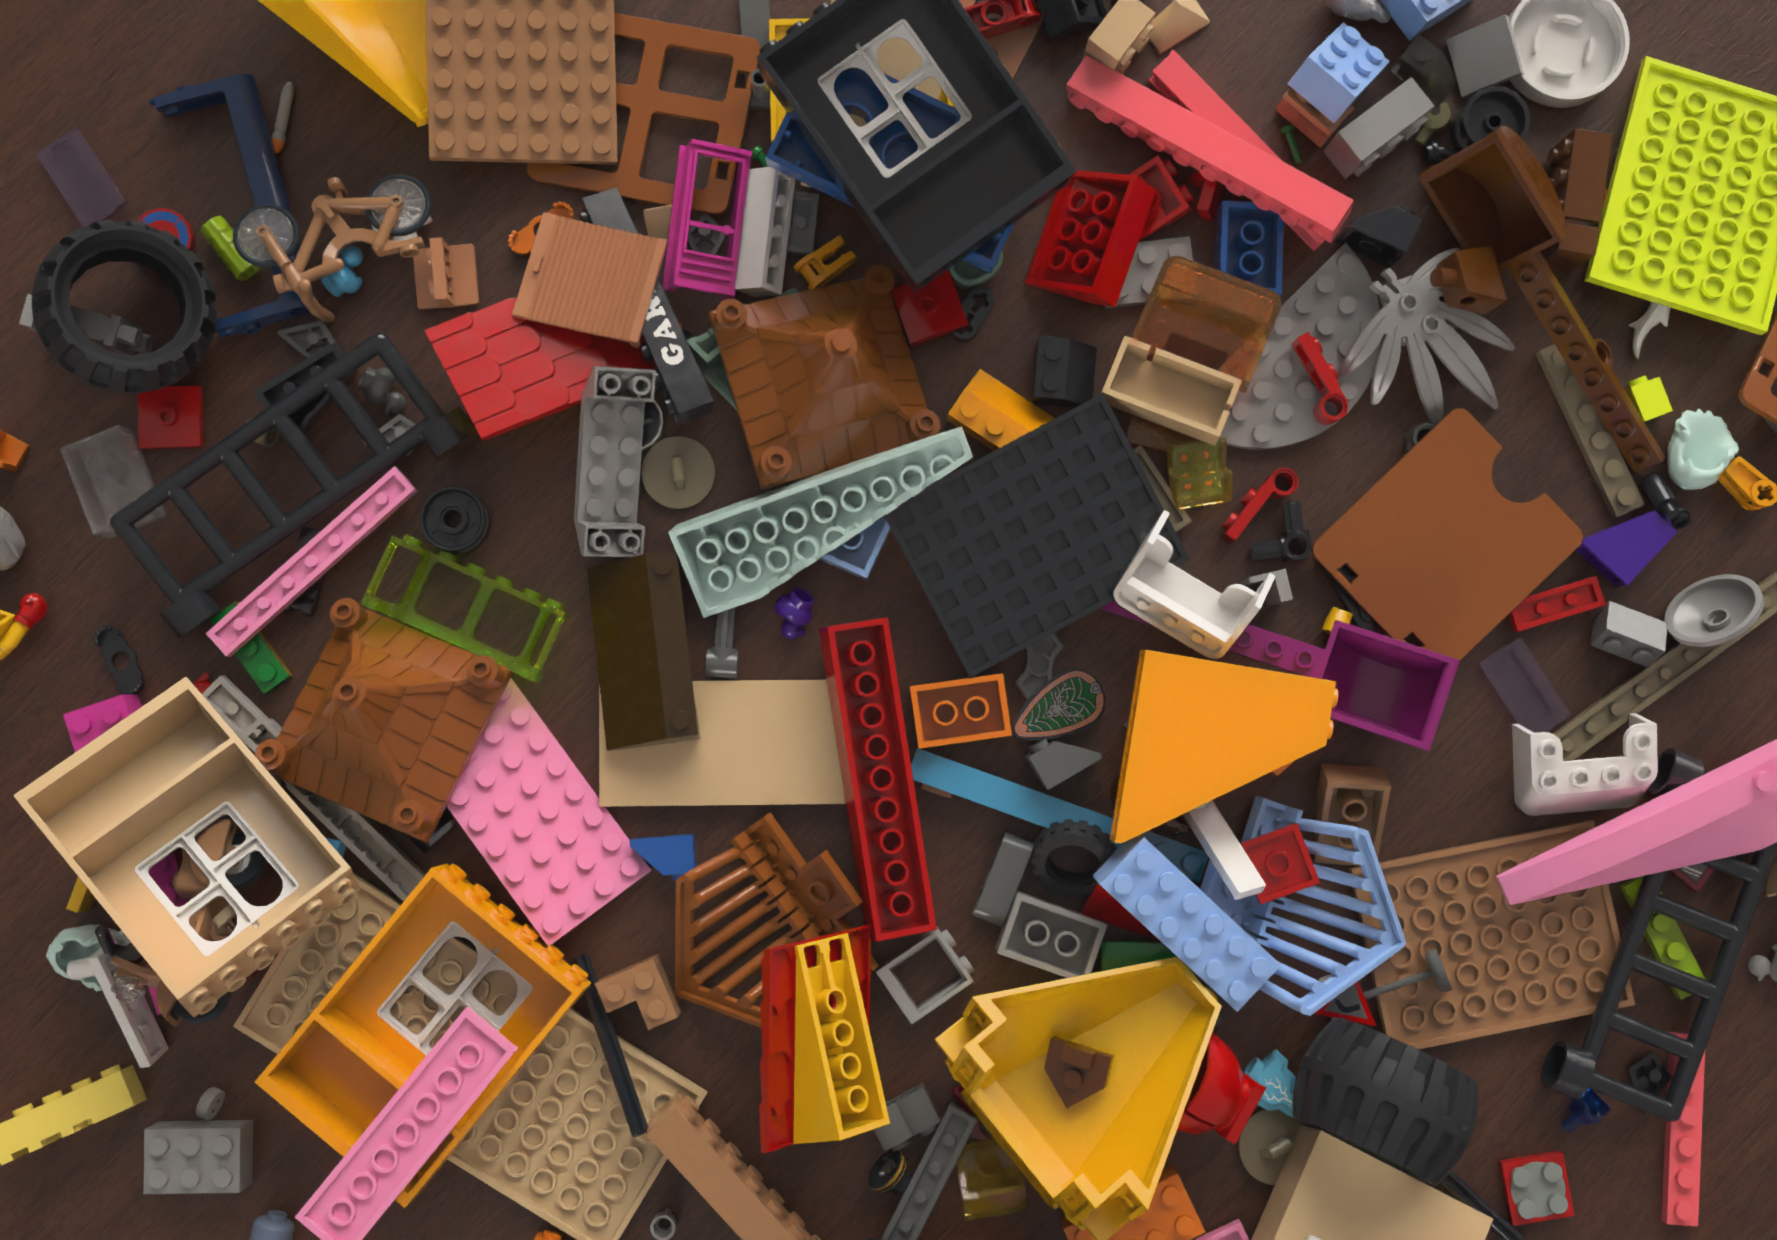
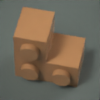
M658 954L605 976L595 983L607 1013L637 1001L648 1030L677 1018L682 1012Z

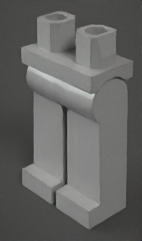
M27 294L19 324L37 332L32 314V295ZM70 305L76 325L87 338L93 339L125 355L134 356L135 351L144 354L151 352L154 337L142 333V328L121 316L111 314V318L104 314Z

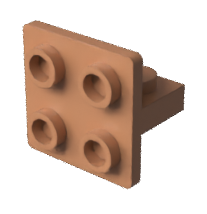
M1290 87L1275 110L1321 148L1341 123L1351 114L1354 107L1351 105L1334 124Z
M442 237L430 238V248H420L419 254L413 257L418 308L420 310L478 305L480 299L474 245L460 244L449 246Z

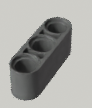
M1007 831L1003 833L976 900L972 916L1002 927L1031 856L1034 842Z

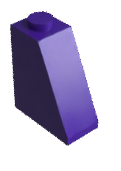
M1654 510L1584 537L1576 551L1616 588L1629 585L1678 531L1671 526L1672 522L1670 519H1667L1663 513H1658Z

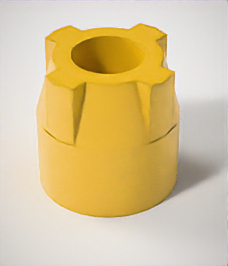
M1333 607L1325 619L1322 632L1330 635L1335 620L1350 624L1353 614Z

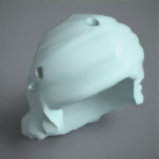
M1698 409L1696 412L1686 410L1682 412V416L1675 422V429L1667 448V464L1669 477L1682 489H1703L1716 483L1720 474L1729 465L1730 460L1739 451L1738 443L1734 441L1731 432L1727 429V423L1721 417L1714 416L1711 411L1703 413L1701 409Z
M99 924L66 928L57 935L49 945L46 957L56 973L71 979L67 974L68 963L73 960L89 958L101 948L95 935V929L100 926ZM108 928L113 940L118 941L119 945L126 946L131 943L122 930L117 932L114 929ZM96 976L75 979L81 980L87 988H94L95 991L102 990Z

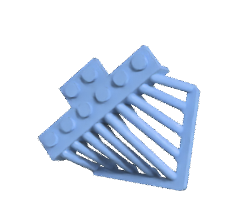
M1255 796L1241 842L1295 822L1298 823L1300 831L1350 838L1355 850L1305 839L1304 841L1310 854L1359 864L1364 877L1313 863L1318 878L1369 891L1373 903L1315 885L1295 893L1377 918L1382 927L1381 930L1286 897H1280L1261 905L1258 903L1256 895L1235 900L1212 861L1209 860L1200 890L1260 946L1264 945L1333 974V976L1322 983L1280 963L1281 966L1274 974L1311 992L1302 998H1298L1268 980L1259 988L1262 992L1293 1010L1311 1016L1405 946L1406 940L1369 831L1350 825L1301 818L1302 810ZM1273 907L1377 941L1378 943L1370 949L1271 914ZM1266 927L1287 932L1356 959L1344 966L1265 932Z

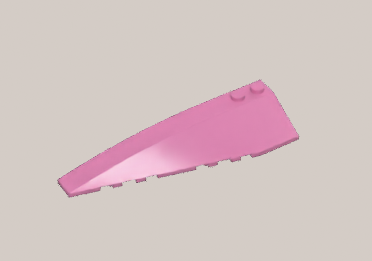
M1777 739L1497 875V881L1509 905L1519 904L1754 852L1776 843Z

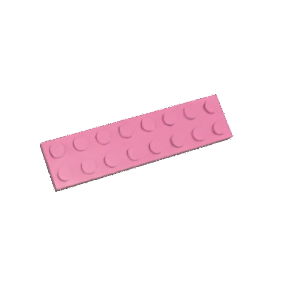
M466 1007L295 1218L321 1240H363L508 1062L518 1047L472 1009Z

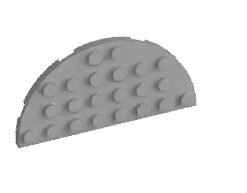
M1346 243L1217 370L1242 380L1218 439L1219 442L1225 443L1224 445L1241 449H1278L1306 441L1334 425H1323L1315 419L1313 408L1322 396L1291 343L1309 331L1311 337H1316L1323 348L1322 355L1327 364H1332L1338 373L1351 346L1368 322L1380 310L1378 296L1369 288L1373 282L1366 268ZM1381 341L1374 352L1360 366L1347 375L1339 377L1337 380L1341 391L1348 401L1347 413L1358 402L1373 376ZM1325 402V411L1331 416H1336V406L1331 402Z

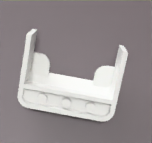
M1164 510L1117 584L1113 593L1114 599L1123 608L1203 656L1211 659L1221 658L1261 609L1275 576L1270 573L1256 592L1244 585L1232 584L1221 594L1168 562L1173 554V547L1166 538L1159 535L1170 514Z

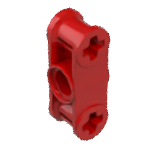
M987 0L964 7L985 39L1031 26L1041 18L1039 12L1035 11L1032 0ZM996 13L1002 18L997 22H992L987 19V16Z

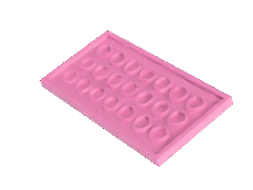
M510 678L446 807L548 946L652 870L641 855L630 847V840L606 807H599V798L513 679Z

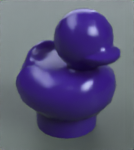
M793 588L790 593L782 594L775 602V613H779L786 619L781 625V633L787 639H796L800 635L804 636L806 631L802 625H807L812 619L813 612L811 606L814 603V599L804 589Z

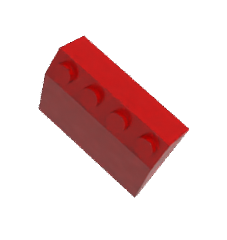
M1077 170L1070 183L1055 195L1025 284L1088 303L1116 307L1156 190L1135 175Z

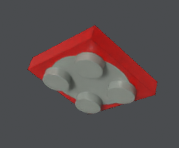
M1553 1151L1498 1160L1508 1219L1512 1226L1575 1216L1563 1152Z

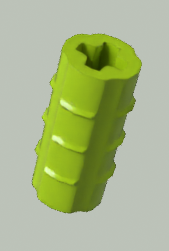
M216 216L211 218L200 228V232L208 241V245H211L217 256L222 259L227 269L232 272L237 280L245 281L251 278L260 270V266L250 264L241 258L233 243L234 229L230 227L223 217ZM240 239L243 250L249 256L255 258L253 253L244 245V241Z

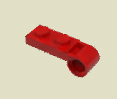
M1308 331L1295 339L1291 345L1322 396L1314 405L1313 415L1320 424L1331 425L1346 415L1348 401L1339 387L1340 384L1337 381L1339 376L1332 364H1327L1322 355L1323 348L1316 337H1311ZM1325 402H1331L1336 406V416H1331L1325 411Z
M1280 468L1271 473L1256 490L1250 488L1240 500V503L1244 506L1237 514L1232 512L1222 524L1225 531L1220 537L1229 544L1236 541L1269 496L1273 499H1282L1292 494L1298 487L1296 473L1289 468ZM1276 476H1281L1287 481L1286 491L1277 489L1275 486Z

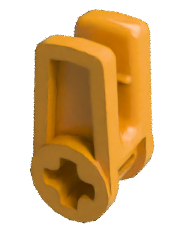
M841 235L815 252L804 256L794 266L793 269L796 273H801L808 282L809 290L825 287L832 279L856 262L857 256L853 251H849L846 254H841V257L831 264H823L829 258L835 257V254L844 248L845 241Z
M1740 456L1732 461L1730 460L1727 468L1719 476L1718 481L1745 510H1759L1769 507L1777 501V485Z

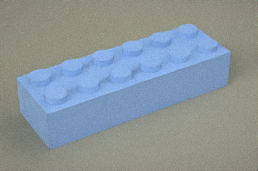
M1141 834L1124 842L1093 875L1094 879L1237 1012L1281 966L1279 962Z

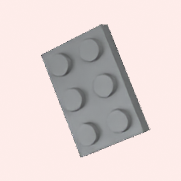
M1190 236L1138 242L1116 307L1105 306V309L1196 299L1197 288Z

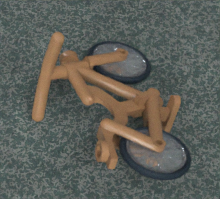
M402 174L384 177L373 185L367 197L349 198L348 192L341 180L337 177L329 178L327 180L328 186L335 198L329 195H319L313 200L311 207L314 217L293 263L289 258L299 244V226L291 213L276 205H258L242 214L234 226L233 243L241 258L255 266L272 267L278 265L282 274L273 275L277 292L281 294L293 290L298 294L302 303L312 315L325 323H332L335 320L334 314L317 302L312 293L311 282L343 269L344 262L338 258V255L346 245L353 242H365L372 245L373 251L379 257L400 253L401 257L405 258L418 255V248L425 247L421 236L403 241H393L394 236H406L419 230L426 223L430 215L431 197L426 187L416 178ZM367 215L371 224L378 231L365 228L350 229L341 216ZM327 222L336 236L327 245L323 253L322 264L304 271L324 224Z

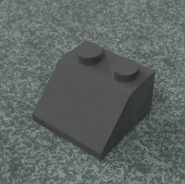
M1047 739L1037 741L1027 747L1030 753L1024 756L1041 787L1046 790L1051 789L1103 758L1099 752L1058 741L1048 742Z

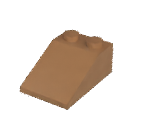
M1322 763L1317 788L1315 820L1355 826L1369 831L1377 858L1391 790V784L1383 767ZM1315 833L1314 842L1355 850L1350 838ZM1313 854L1314 863L1360 866L1359 864Z

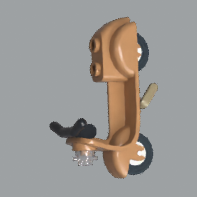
M230 816L217 819L195 837L197 844L212 861L222 859L246 840V835ZM182 849L183 860L180 870H177L174 875L173 886L181 898L193 899L208 888L210 880L189 854ZM254 851L226 872V878L237 891L251 887L262 877L266 869L267 860L260 852ZM217 897L192 915L189 919V924L204 940L211 942L221 941L235 930V924L231 919L236 915V912L224 897ZM100 925L95 929V935L103 953L110 958L109 962L117 968L114 976L117 982L111 986V991L116 993L117 999L126 1002H136L137 998L145 996L146 990L143 989L144 985L157 989L156 1001L159 1011L165 1020L174 1027L181 1020L193 1024L207 1023L217 1018L227 1008L231 999V992L229 991L217 1000V1004L213 1009L205 1014H198L193 1018L132 943L126 946L115 944L108 927L105 925Z

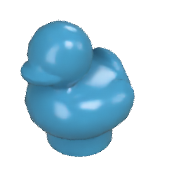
M347 246L340 251L341 258L339 259H342L344 262L343 269L321 279L325 288L336 297H340L344 293L352 294L357 292L363 283V278L358 277L352 268L360 265L363 261V253L356 246Z

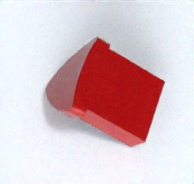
M1191 172L1187 182L1202 188L1197 211L1201 219L1213 221L1223 190V184L1217 180H1207L1199 172Z

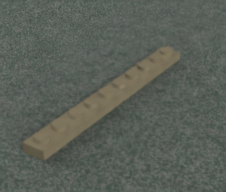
M1777 572L1772 573L1757 584L1764 597V607L1758 620L1744 634L1727 643L1710 647H1695L1684 645L1680 642L1676 643L1665 651L1649 668L1643 667L1555 731L1553 734L1562 743L1563 761L1575 760L1629 720L1630 713L1638 714L1774 615L1777 612Z

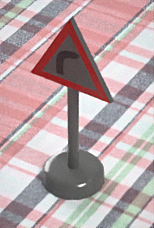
M1434 948L1425 953L1429 970L1365 992L1362 991L1361 985L1357 981L1314 1014L1332 1018L1336 1017L1338 1019L1343 1018L1352 1022L1376 1026L1366 999L1433 977L1436 987L1440 992L1451 991L1452 987L1437 950Z

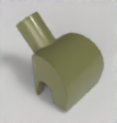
M1447 102L1440 104V113L1438 115H1432L1430 112L1427 114L1429 120L1415 138L1418 144L1426 145L1432 134L1439 135L1449 129L1452 118Z

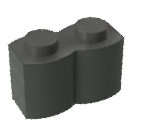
M919 1084L886 1101L890 1124L878 1127L874 1131L884 1151L890 1148L893 1151H898L910 1143L909 1138L920 1133L921 1137H924L934 1132L938 1128L936 1124L941 1122V1119L924 1084Z

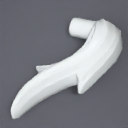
M1651 302L1647 312L1637 321L1629 324L1630 327L1635 329L1632 339V350L1636 359H1639L1641 346L1648 332L1660 322L1665 327L1668 326L1670 307Z

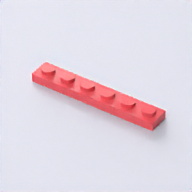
M1669 1032L1685 1040L1687 1039V1036L1689 1034ZM1705 1051L1680 1119L1675 1122L1666 1120L1661 1221L1670 1225L1698 1226ZM1668 1053V1072L1673 1078L1680 1057ZM1671 1080L1667 1084V1091L1669 1089Z

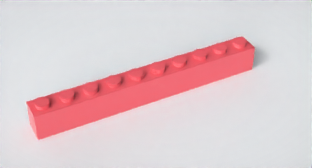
M1088 55L1084 57L1066 84L1068 99L1075 107L1079 109L1086 108L1092 111L1099 120L1107 124L1111 122L1119 126L1129 137L1135 138L1137 136L1141 138L1153 150L1157 152L1164 151L1173 156V159L1180 165L1185 167L1190 165L1199 170V173L1207 180H1217L1226 185V188L1231 193L1237 196L1244 195L1253 200V203L1258 208L1265 211L1271 210L1279 214L1285 223L1292 226L1299 225L1306 229L1307 233L1316 240L1322 241L1324 239L1331 243L1351 213L1353 199Z

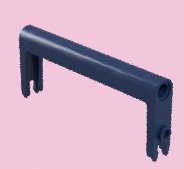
M246 73L235 74L196 86L184 85L177 88V91L149 100V104L155 105L158 112H164L165 117H172L227 103L255 206L276 205L292 214L253 75ZM262 211L257 213L260 225H265L270 229L286 252L293 239V229L290 222L277 212ZM300 241L295 252L289 258L292 263L300 249ZM268 251L270 260H273L274 258L272 257V255H271L270 252ZM278 265L272 266L274 275L282 274ZM291 290L281 293L277 301L217 319L215 333H218L219 338L240 333L246 335L255 334L262 330L261 327L307 315L310 312L302 303L298 294Z

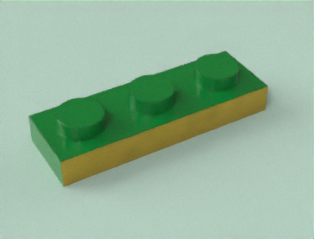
M234 602L210 620L211 623L216 625L239 602ZM261 631L235 653L264 694H270L293 676Z

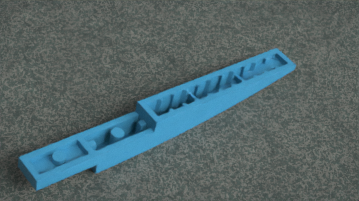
M916 748L911 762L913 780L1046 828H1050V824L1057 821L1059 824L1064 823L1066 819H1073V822L1084 820L1088 822V825L1093 826L1095 824L1099 826L1101 832L1111 834L1113 821L1111 817ZM1150 831L1141 834L1187 878L1200 882L1208 860V855L1205 851ZM1111 841V844H1115L1116 850L1123 844Z

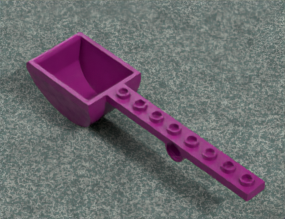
M1116 600L1099 608L1155 627L1120 606ZM1338 620L1334 622L1325 649L1248 624L1227 651L1300 676L1336 681L1335 689H1338V701L1335 708H1332L1330 719L1430 752L1460 662L1458 659Z

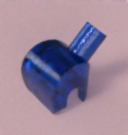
M1588 1089L1578 1100H1571L1569 1107L1573 1114L1561 1124L1567 1132L1571 1133L1582 1124L1586 1126L1602 1122L1600 1118L1607 1115L1611 1109L1593 1090Z

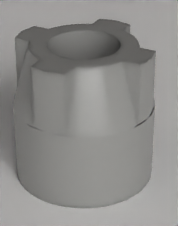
M666 1209L654 1216L650 1225V1231L655 1239L668 1240L674 1235L678 1221L671 1213L672 1210ZM660 1219H668L671 1225L666 1228L662 1227Z

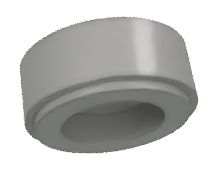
M216 1087L207 1089L197 1104L196 1115L207 1121L213 1119L222 1107L225 1092Z

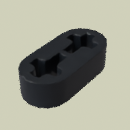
M977 287L968 294L962 303L966 318L968 316L972 318L969 325L971 332L965 331L963 334H960L958 329L951 332V335L955 340L968 342L976 336L994 306V296L989 289ZM982 295L985 296V303L988 306H981L977 313L973 312L972 310L976 302L973 298L979 299Z

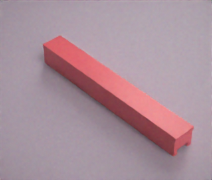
M1174 50L1152 71L1153 76L1148 80V83L1161 96L1281 160ZM1287 224L1313 251L1325 241L1324 239L1322 241L1314 239L1307 233L1306 229L1297 224L1295 226Z

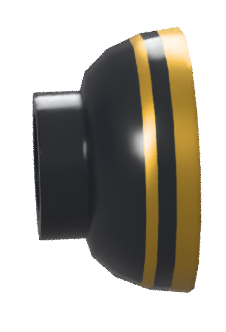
M890 1150L875 1162L868 1177L870 1188L881 1193L893 1192L894 1194H900L908 1187L911 1181V1174L907 1171L908 1164L903 1154L899 1150Z

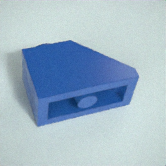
M695 834L643 837L630 840L631 848L662 875H672V880L678 879L687 871L698 866Z

